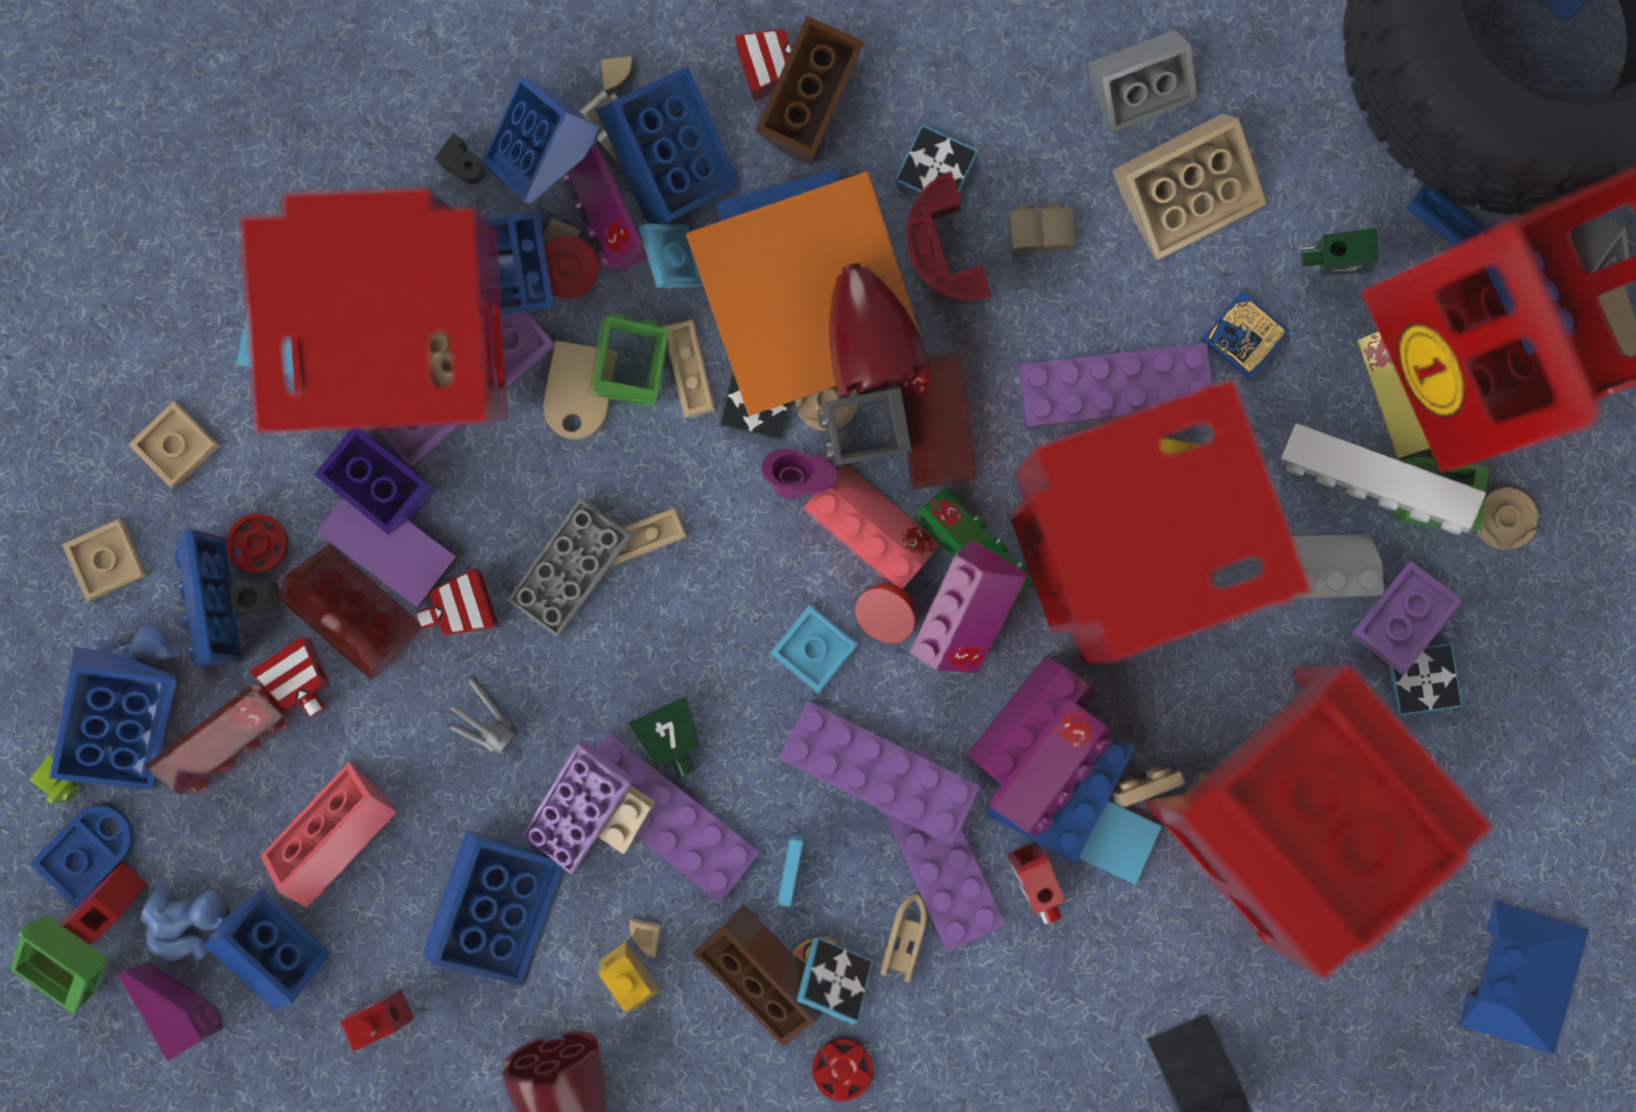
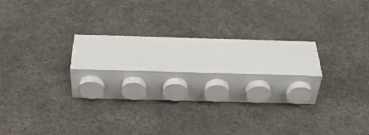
M1297 423L1281 457V463L1286 465L1285 470L1299 476H1303L1304 472L1317 477L1315 481L1322 485L1334 488L1335 484L1348 488L1346 493L1354 497L1365 499L1366 495L1378 499L1377 504L1392 511H1396L1398 507L1410 511L1409 516L1425 523H1428L1429 519L1442 523L1441 528L1457 535H1460L1461 531L1466 533L1470 531L1486 492Z

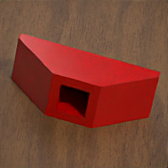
M122 862L59 924L90 945L120 918L146 886L147 882Z

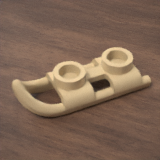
M918 894L909 896L899 907L880 970V974L886 976L887 968L906 973L904 982L910 983L927 921L926 907L923 899ZM913 901L918 902L920 907V923L912 919L902 918L905 909ZM896 937L901 938L897 950L893 949ZM909 941L915 942L912 954L906 952Z

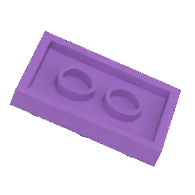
M1410 560L1386 588L1384 595L1378 598L1350 635L1403 675L1463 600Z

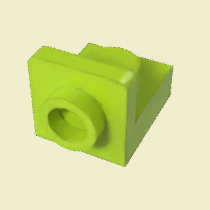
M49 754L29 780L49 795L46 800L50 804L68 802L79 791L80 787L77 785L79 782L49 779L53 754Z

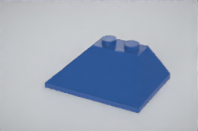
M539 211L486 220L497 230L502 314L555 307Z
M1494 900L1486 928L1487 932L1494 934L1478 994L1475 996L1468 993L1459 1025L1554 1055L1588 930Z

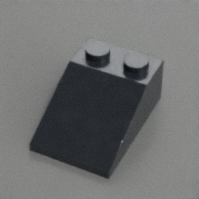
M1206 1014L1147 1039L1177 1112H1252L1236 1073Z

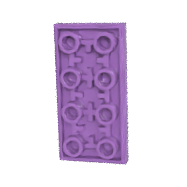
M343 498L316 531L417 608L421 607L430 595V592L434 590L458 558L411 521H407L390 535L386 534Z
M582 740L575 747L522 836L572 875L582 863L635 779L585 740Z

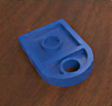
M106 805L89 807L79 812L30 864L72 906L76 907L129 855L134 842L132 824L128 817L117 808ZM109 817L115 818L119 824L118 831L114 835H109L104 830V822Z

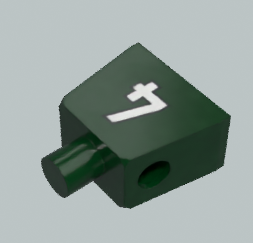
M1377 228L1322 235L1318 246L1301 248V266L1319 265L1320 275L1371 273L1379 261ZM1331 252H1337L1340 256H1334Z
M687 697L676 700L629 722L631 729L657 766L671 761L678 778L696 770L688 752L700 747Z

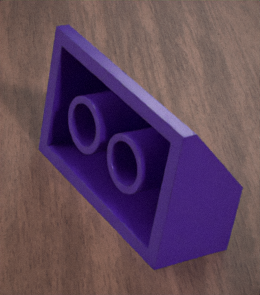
M352 428L314 474L388 535L417 515L438 490L361 428Z

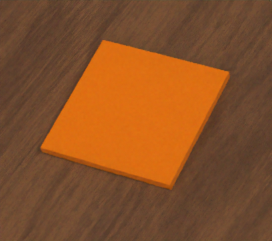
M868 171L685 233L748 416L836 386L829 349V312L837 276L842 274L841 269L845 266L860 263L861 267H868L879 276L905 307L921 337Z

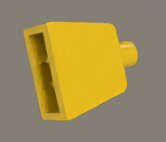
M627 941L600 959L598 974L625 1012L636 1010L661 992Z

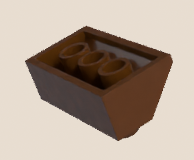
M806 16L758 123L756 132L782 153L811 165L864 42Z
M745 904L730 915L693 952L782 1046L813 1025L823 1013L797 1001L805 966Z

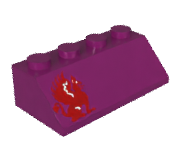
M595 142L593 147L588 150L586 156L564 174L563 178L566 184L569 182L573 183L577 192L571 195L578 211L580 212L585 209L589 220L584 222L592 240L598 237L602 246L601 249L597 250L604 267L611 266L615 274L648 259L605 160Z
M971 540L955 555L910 653L936 670L978 673L1028 574L974 540Z
M1067 698L988 805L1027 833L1038 836L1040 833L1046 832L1054 821L1052 816L1058 808L1064 807L1073 796L1072 790L1079 780L1083 781L1089 776L1093 769L1092 763L1097 756L1104 754L1110 748L1113 742L1112 736L1115 732Z

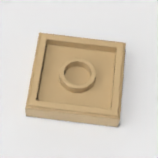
M177 401L169 404L128 444L173 490L220 447Z
M123 518L114 520L62 544L87 602L97 600L148 576Z

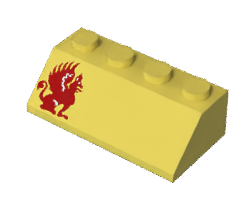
M1379 332L1357 340L1397 459L1430 449Z

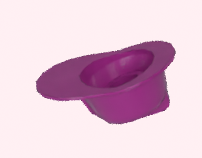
M786 448L768 453L763 459L761 467L763 476L771 484L773 490L781 497L787 499H797L805 494L813 495L824 492L831 488L837 478L835 465L826 458Z

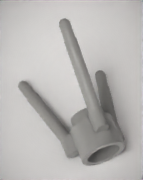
M470 677L468 679L469 683L500 723L497 724L495 721H492L486 727L470 714L453 705L451 707L453 712L483 734L479 736L455 724L451 725V730L483 745L491 752L495 750L500 754L516 734L510 730L513 723L503 716L477 681Z

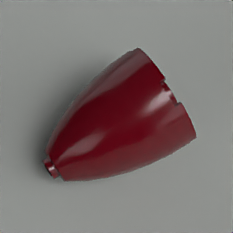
M860 263L843 267L841 269L842 274L837 276L829 312V349L839 398L849 397V393L853 392V390H856L857 394L862 395L903 383L905 380L912 378L911 376L916 374L915 371L918 376L932 371V366L919 332L894 292L868 267H861Z
M570 1031L564 1033L565 1040L551 1039L543 1043L542 1038L528 1042L512 1052L504 1060L506 1067L501 1075L515 1112H605L604 1070L596 1037L583 1031Z

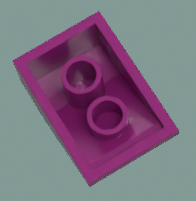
M149 961L118 974L166 1061L171 1060L224 1028L221 1024L222 1014L215 1005H210L206 998Z

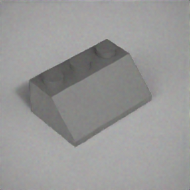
M1176 30L1088 63L1092 88L1111 133L1198 100L1191 44Z
M1371 534L1292 537L1312 590L1291 598L1292 600L1359 598L1384 595L1383 565Z

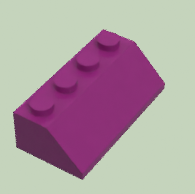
M1044 656L966 756L1003 785L1066 699L1069 698L1085 709L1095 696V693L1087 683L1067 668Z

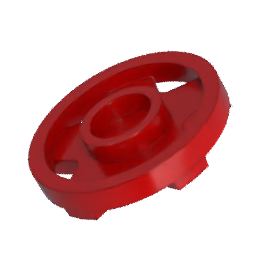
M254 513L243 516L232 525L227 535L226 547L230 559L240 569L252 573H263L274 569L283 560L287 552L288 538L285 529L276 519L265 514ZM265 520L272 523L276 528L267 529ZM249 521L247 531H238L243 524ZM281 543L280 550L277 555L275 547ZM234 545L242 549L239 558L235 553ZM257 561L265 564L263 567H252Z
M838 1038L825 1043L818 1050L813 1061L812 1074L816 1086L825 1096L836 1101H849L859 1097L868 1088L872 1079L873 1065L869 1053L860 1043L847 1038ZM845 1044L852 1047L842 1052L836 1045ZM824 1053L826 1064L817 1068L819 1059ZM863 1056L867 1063L868 1072L859 1066ZM822 1083H831L833 1092L826 1089ZM852 1085L861 1086L858 1090L849 1094Z

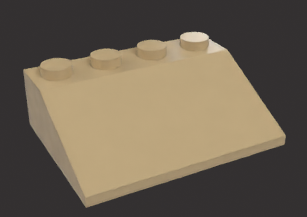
M1221 114L1112 169L1121 196L1155 260H1159L1267 205L1239 118L1226 114Z

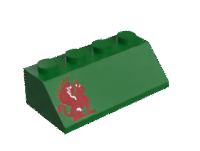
M945 488L942 489L916 513L915 517L953 558L971 540H974L1026 572L1027 576L1030 575L1028 569L1019 560L1013 562L1005 554L1009 550L998 537L992 539L984 531L987 526L978 515L974 513L970 516L962 507L965 505L964 500L954 490L949 493ZM1026 577L1018 595L1031 583L1028 577Z

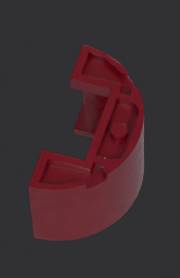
M951 170L930 182L921 191L913 204L906 226V242L910 261L921 282L942 299L963 305L990 302L991 293L982 265L950 275L933 221L961 212L959 204L962 202Z

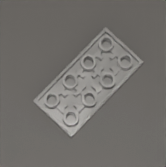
M580 497L510 594L507 601L555 637H560L633 534Z

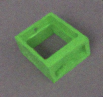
M611 313V316H606L600 323L588 395L651 407L657 401L669 329L661 328L660 323L656 321L642 320L641 323L629 321L630 317L628 315ZM610 331L653 340L645 389L602 380Z
M1412 456L1402 461L1429 472L1441 473L1435 459ZM1468 464L1443 472L1444 474L1464 476V485L1483 492L1487 491L1488 466ZM1486 494L1469 532L1482 530ZM1399 507L1396 511H1393L1396 514L1395 522L1441 528L1442 523L1429 519L1428 523L1413 519L1409 516L1410 511Z
M46 914L37 922L31 921L24 926L18 935L20 939L19 944L13 952L15 957L11 971L74 1015L98 990L109 959Z

